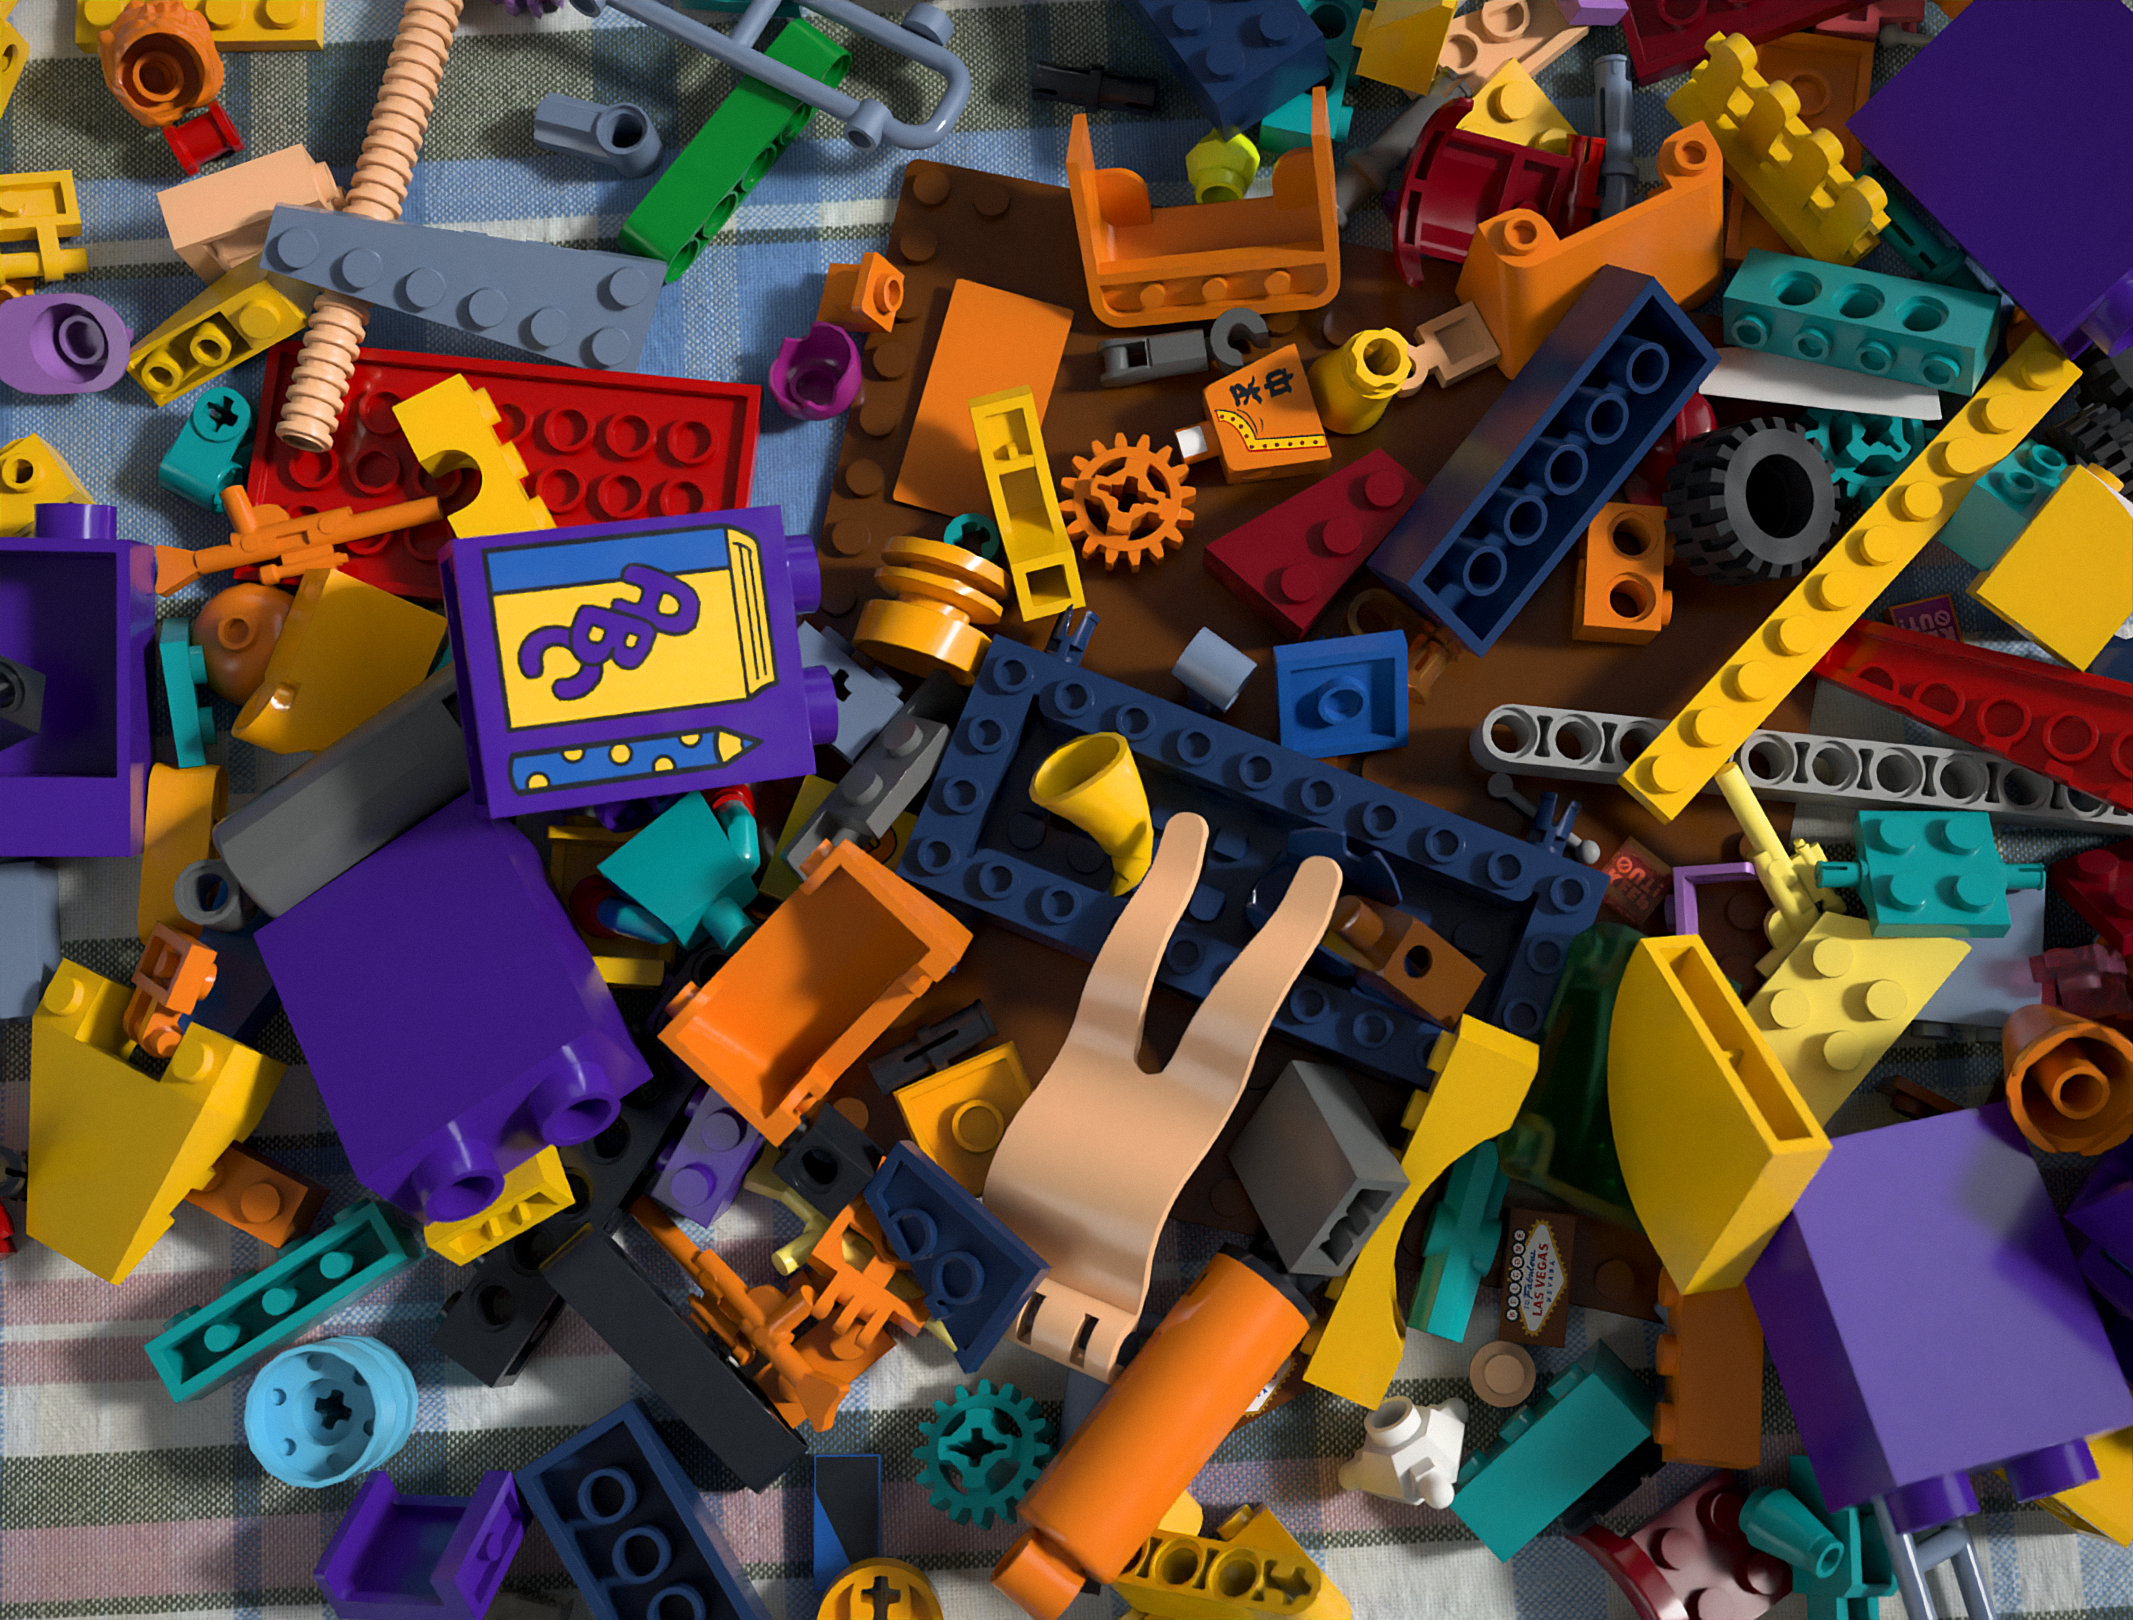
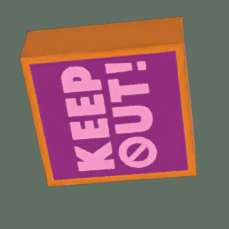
M1950 593L1891 606L1883 611L1885 623L1888 625L1964 643Z

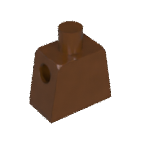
M1360 894L1343 896L1335 903L1328 923L1330 930L1322 941V945L1359 968L1356 975L1348 977L1367 994L1451 1031L1486 974L1412 915ZM1405 956L1421 970H1424L1425 966H1427L1426 970L1418 977H1409L1404 969Z

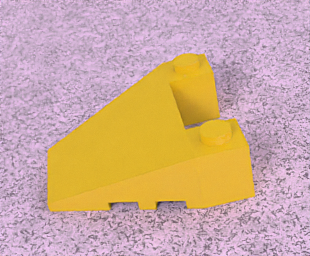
M63 958L32 1016L26 1234L105 1281L119 1286L175 1222L169 1214L192 1188L202 1191L214 1177L216 1172L211 1166L231 1142L236 1140L243 1143L258 1126L288 1065L242 1042L191 1022L162 1078H159L128 1062L137 1043L132 1041L123 1030V1013L128 1008L136 989Z

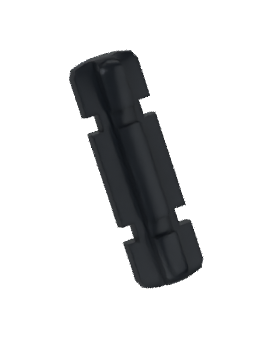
M1649 1435L1554 1519L1558 1528L1568 1537H1579L1595 1524L1594 1516L1599 1514L1602 1517L1605 1516L1642 1485V1477L1648 1476L1651 1478L1666 1466L1667 1462L1662 1461L1663 1449L1654 1442L1653 1437Z

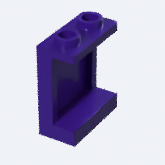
M372 1470L351 1502L328 1547L321 1555L313 1576L339 1619L482 1620L534 1514L510 1471L486 1470L473 1496L401 1494L394 1487L386 1471Z

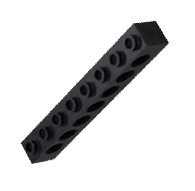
M742 909L743 912L756 925L757 930L764 924L762 921H760L759 919H757L756 917ZM711 935L696 946L685 964L677 963L667 973L658 990V994L662 998L648 1019L641 1017L629 1029L649 1069L658 1068L661 1072L664 1085L661 1094L649 1103L642 1098L640 1086L619 1099L621 1103L620 1111L611 1125L619 1122L624 1127L626 1132L624 1149L613 1158L606 1153L603 1138L611 1125L600 1134L584 1142L570 1146H555L569 1186L578 1177L583 1178L588 1185L589 1198L585 1207L576 1213L568 1206L475 1258L473 1267L478 1271L464 1291H456L445 1302L436 1317V1323L440 1327L429 1343L490 1388L513 1386L568 1304L550 1285L539 1270V1267L531 1259L530 1245L535 1236L541 1232L546 1234L551 1242L553 1252L590 1218L613 1237L628 1215L633 1203L640 1197L656 1173L654 1166L665 1146L674 1136L679 1138L691 1121L690 1118L684 1115V1111L693 1094L704 1080L657 1036L673 1020L664 1011V1008L690 981H693L702 989L713 977L716 967L722 962L729 960L736 953H726ZM503 1287L511 1293L514 1300L513 1313L505 1323L496 1317L493 1310L495 1295Z

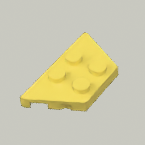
M1828 911L1822 912L1744 1008L1821 1129L1969 953L1972 947L1965 941L1951 938L1872 937L1869 920Z

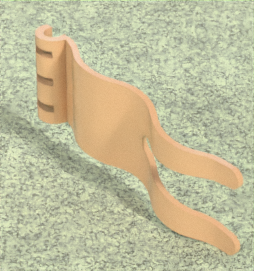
M1189 812L1178 813L1167 822L1150 871L1122 912L1094 963L1083 990L1070 1033L1051 1068L1023 1104L1005 1132L992 1160L983 1192L982 1205L1052 1267L1001 1338L1111 1386L1125 1369V1367L1116 1364L1117 1354L1126 1336L1131 1332L1137 1331L1149 1288L1153 1255L1165 1219L1182 1187L1207 1154L1234 1110L1246 1086L1261 1042L1291 985L1324 934L1342 884V871L1334 860L1323 856H1313L1306 859L1300 865L1292 884L1276 912L1226 970L1192 1019L1177 1050L1161 1073L1146 1074L1138 1065V1053L1143 1036L1150 991L1166 945L1194 892L1209 832L1206 821L1200 815ZM1039 1294H1042L1046 1297L1037 1312L1033 1327L1025 1324L1027 1312L1033 1300ZM1091 1317L1098 1318L1099 1321L1091 1334L1086 1350L1078 1347L1080 1335Z

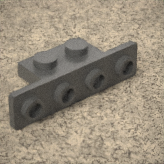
M936 668L932 671L781 851V860L801 883L806 880L807 876L798 867L826 838L835 847L846 838L863 850L873 837L881 838L941 765L968 700L966 694L947 670Z

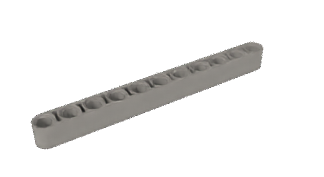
M1509 704L1501 705L1492 710L1478 722L1471 732L1469 745L1470 752L1475 761L1484 769L1493 772L1620 785L1616 780L1631 765L1624 760L1620 752L1621 738L1628 737L1634 739L1644 751L1671 720ZM1502 724L1514 731L1518 742L1515 753L1503 752L1494 745L1491 739L1492 725ZM1755 729L1724 763H1737L1756 799L1870 811L1988 812L1990 823L2115 836L2133 835L2132 814L2081 793L2083 799L2081 811L2077 810L2068 799L2067 786L1991 753ZM1557 731H1567L1577 737L1581 746L1579 759L1572 760L1566 758L1559 752L1555 741ZM1750 750L1760 752L1768 760L1770 774L1767 780L1756 776L1749 767L1748 757ZM1815 756L1824 759L1830 765L1833 773L1830 786L1822 784L1815 777L1812 768ZM1878 763L1886 765L1893 772L1896 782L1893 792L1887 791L1878 782L1876 775ZM1942 770L1948 771L1957 781L1958 793L1956 798L1950 797L1941 787L1940 775ZM1714 776L1697 792L1724 796ZM2005 777L2011 778L2018 785L2021 795L2019 804H2014L2005 794L2003 785Z

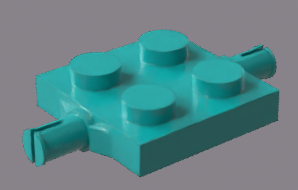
M1858 811L1852 822L1856 846L1854 862H1823L1818 860L1814 870V878L1817 880L1815 884L1818 889H1856L1858 896L1867 908L1872 937L2004 938L2012 926L2005 895L2006 889H2035L2041 891L2046 880V873L2043 871L2044 865L2040 862L2004 863L1995 847L1988 812Z

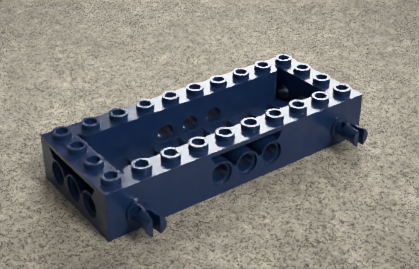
M1073 604L1066 608L1068 609L1067 611L1060 612L1044 652L1001 635H994L895 873L897 876L954 916L969 931L974 921L981 922V920H984L1094 965L1110 932L1150 871L1167 822L1178 813L1189 812L1198 814L1206 821L1209 831L1204 851L1206 870L1198 878L1194 892L1170 936L1160 960L1152 988L1201 1007L1226 970L1258 934L1251 930L1246 919L1245 905L1253 884L1262 872L1273 862L1287 857L1286 846L1289 834L1294 830L1312 827L1343 830L1347 834L1346 848L1350 853L1363 857L1373 851H1378L1388 863L1396 877L1402 895L1401 902L1394 909L1412 915L1423 922L1480 968L1486 976L1450 1031L1367 994L1350 978L1332 980L1326 974L1305 963L1280 1004L1266 1034L1412 1093L1415 1089L1427 1093L1436 1074L1435 1071L1427 1068L1436 1041L1442 1030L1454 1034L1462 1015L1466 1014L1539 1045V1069L1611 875L1562 857L1576 817L1582 809L1581 804L1572 800L1565 807L1555 826H1552L1557 793L1542 792L1540 804L1524 842L1079 667L1095 626L1100 621V617L1090 610L1087 611L1072 636L1068 635L1074 614ZM1098 732H1115L1126 738L1146 794L1154 833L1149 869L1137 886L1117 897L1109 895V886L1115 873L1112 857L1103 850L1087 831L1079 829L1076 832L1065 833L1056 829L1050 821L1051 811L1033 802L1029 794L1033 775L1052 752L1077 737ZM1328 925L1324 931L1323 936H1325L1330 930ZM1405 956L1404 969L1407 975L1412 978L1420 976L1421 974L1413 968L1410 959ZM956 964L947 973L954 974ZM1536 1074L1511 1126L1519 1122Z

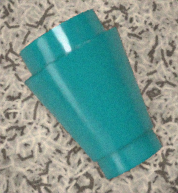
M1763 1486L1747 1499L1741 1510L1739 1527L1742 1532L1747 1534L1748 1543L1752 1547L1808 1572H1812L1819 1578L1830 1576L1840 1565L1845 1550L1843 1543L1834 1538L1833 1534L1788 1489L1776 1490L1771 1486Z

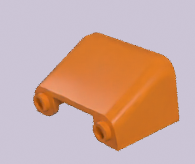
M1703 120L1673 133L1663 142L1656 158V169L1663 182L1662 186L1647 192L1643 202L1559 241L1551 225L1544 217L1528 209L1517 208L1509 210L1477 225L1455 289V294L1462 305L1473 301L1501 352V356L1496 364L1507 378L1513 380L1606 264L1654 276L1684 313L1703 305L1712 298L1723 278L1724 268L1723 156L1717 142Z
M826 838L798 867L807 876L806 880L702 989L693 981H690L664 1008V1011L673 1020L657 1036L776 1148L802 1121L799 1119L800 1115H803L817 1100L819 1101L829 1091L834 1081L916 997H921L933 980L938 983L961 959L973 937V934L954 916L846 838L837 847Z

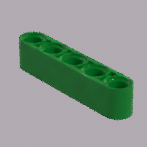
M802 17L790 22L764 53V55L834 89H837L844 79L852 61V55L849 51ZM746 74L630 214L618 234L617 247L631 256L667 262L668 268L664 282L667 284L674 283L688 270L819 109Z

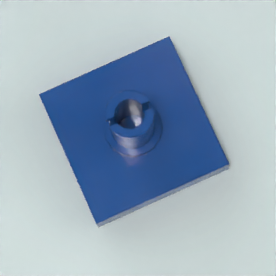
M1403 629L1349 637L1331 634V639L1327 640L1325 635H1322L1312 642L1273 647L1278 745L1313 759L1408 746V645Z

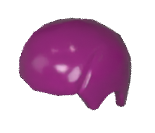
M813 321L809 333L803 337L796 339L785 337L778 350L777 358L773 360L768 369V390L772 398L785 414L796 419L824 421L833 418L849 407L861 389V360L855 343L842 327L823 321Z

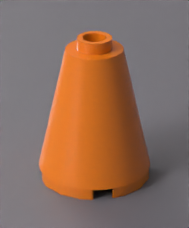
M2045 1004L2023 1006L2008 1017L2001 1032L2006 1101L2010 1115L2022 1134L2046 1152L2058 1154L2057 1151L2079 1152L2082 1157L2099 1155L2124 1143L2133 1133V1043L2123 1034L2112 1028Z

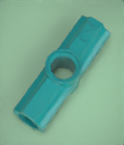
M1485 1140L1452 1162L1442 1199L1435 1202L1427 1222L1420 1256L1424 1258L1418 1282L1414 1288L1415 1292L1407 1312L1408 1317L1405 1326L1457 1343L1463 1342L1481 1276L1485 1277L1488 1274L1498 1247L1502 1229V1221L1498 1219L1504 1195L1508 1189L1517 1151Z

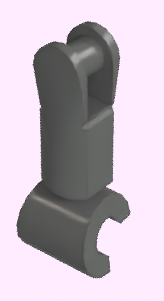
M1233 308L1225 311L1216 319L1211 329V335L1205 337L1204 328L1152 336L1104 340L1096 346L1097 354L1104 356L1106 373L1100 376L1101 385L1104 387H1123L1158 378L1210 371V361H1216L1217 366L1225 374L1230 375L1244 368L1241 353L1231 348L1235 341L1245 339L1250 341L1257 349L1271 348L1265 321L1257 312L1248 308ZM1146 352L1147 365L1130 368L1129 354Z

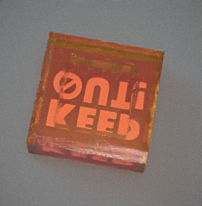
M1631 836L1625 840L1601 870V872L1611 875L1602 900L1637 928L1644 923L1674 886L1673 869Z

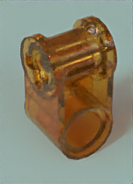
M1374 588L1361 592L1352 600L1340 620V636L1349 637L1365 634L1359 628L1356 620L1357 613L1365 609L1380 613L1385 619L1387 631L1403 629L1408 645V699L1425 705L1431 698L1429 691L1431 686L1450 662L1458 663L1464 656L1463 649L1444 630L1423 619L1394 594L1384 589ZM1424 654H1428L1429 659L1419 671H1416V664Z

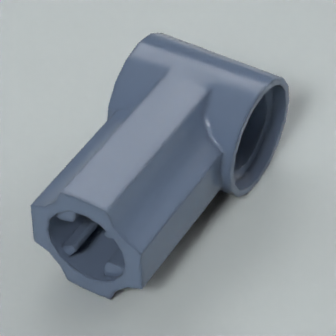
M548 92L544 99H540L534 117L535 133L533 138L539 148L611 165L619 174L635 179L649 176L658 169L662 162L664 149L661 139L648 115L641 107L623 102L606 106L553 92ZM642 134L640 140L634 146L618 148L621 141L628 135Z
M1203 627L1184 650L1172 669L1171 674L1181 680L1187 689L1186 705L1196 713L1206 716L1213 712L1227 713L1251 679L1258 664L1212 631Z

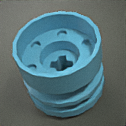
M346 1334L281 1352L263 1367L247 1394L244 1426L251 1451L268 1473L290 1486L319 1489L379 1467L400 1451L416 1424L419 1396L411 1369L395 1349L374 1337ZM344 1394L343 1404L352 1409L351 1416L343 1418L344 1407L335 1403L336 1396Z

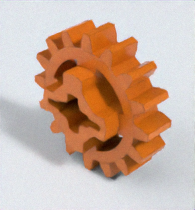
M1116 433L1115 448L1106 450L1104 445L1098 440L1091 442L1093 459L1090 462L1077 455L1072 459V469L1078 476V479L1066 477L1062 478L1061 492L1068 497L1074 498L1059 503L1062 518L1075 519L1066 528L1070 541H1076L1084 537L1086 541L1082 549L1083 557L1088 561L1099 551L1104 553L1105 567L1109 571L1114 569L1119 558L1128 560V566L1132 573L1139 571L1140 558L1146 555L1157 566L1161 565L1164 560L1162 548L1164 544L1177 550L1183 546V536L1176 527L1192 528L1195 514L1188 509L1182 508L1194 503L1196 499L1195 488L1188 486L1180 487L1188 478V466L1181 464L1171 468L1169 463L1172 458V448L1166 445L1156 454L1150 452L1149 436L1145 434L1141 436L1136 447L1127 446V440L1123 433ZM1124 466L1123 469L1108 477L1101 476L1103 472L1111 468ZM1149 472L1162 482L1169 499L1165 498L1166 493L1154 490L1147 478ZM1126 493L1137 496V504L1131 506L1129 513L1118 510V502L1123 501ZM1085 506L1090 508V512L1102 516L1107 525L1106 534H1103L1093 525L1087 515ZM1146 528L1156 530L1149 536L1130 541L1132 536Z

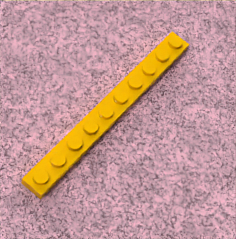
M2036 330L2029 335L1619 776L1616 782L1664 826L1672 821L1948 521L1974 482L2001 462L2084 372Z

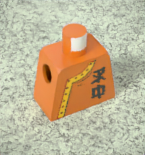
M1295 343L1285 346L1208 385L1202 391L1201 401L1207 420L1174 430L1177 448L1183 464L1190 465L1218 456L1228 484L1319 473L1328 470L1332 458Z

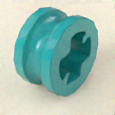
M977 513L963 514L953 519L946 528L943 537L944 543L961 547L964 545V534L977 532L978 540H981L984 536L989 539L988 542L982 544V555L979 557L996 565L1001 555V541L999 531L994 522L986 516Z

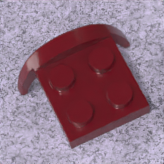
M1459 96L1445 102L1429 117L1420 131L1409 156L1398 192L1393 219L1392 247L1395 264L1403 281L1411 287L1421 288L1423 286L1425 278L1421 269L1420 253L1464 264L1477 225L1503 212L1517 208L1532 210L1542 215L1554 230L1575 159L1456 128L1459 122L1473 110L1474 100Z
M1729 1468L1714 1470L1622 1537L1597 1523L1579 1537H1568L1564 1534L1566 1539L1584 1549L1607 1571L1631 1602L1641 1620H1755L1793 1591V1572L1787 1562L1752 1547L1748 1543L1747 1534L1741 1531L1739 1516L1747 1501V1497Z

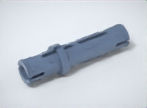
M1622 54L1601 56L1593 63L1595 83L1594 136L1607 139L1606 145H1604L1595 195L1601 197L1600 208L1596 209L1595 224L1632 207L1634 188L1639 184V167L1634 164L1633 60L1631 58L1627 59V56Z

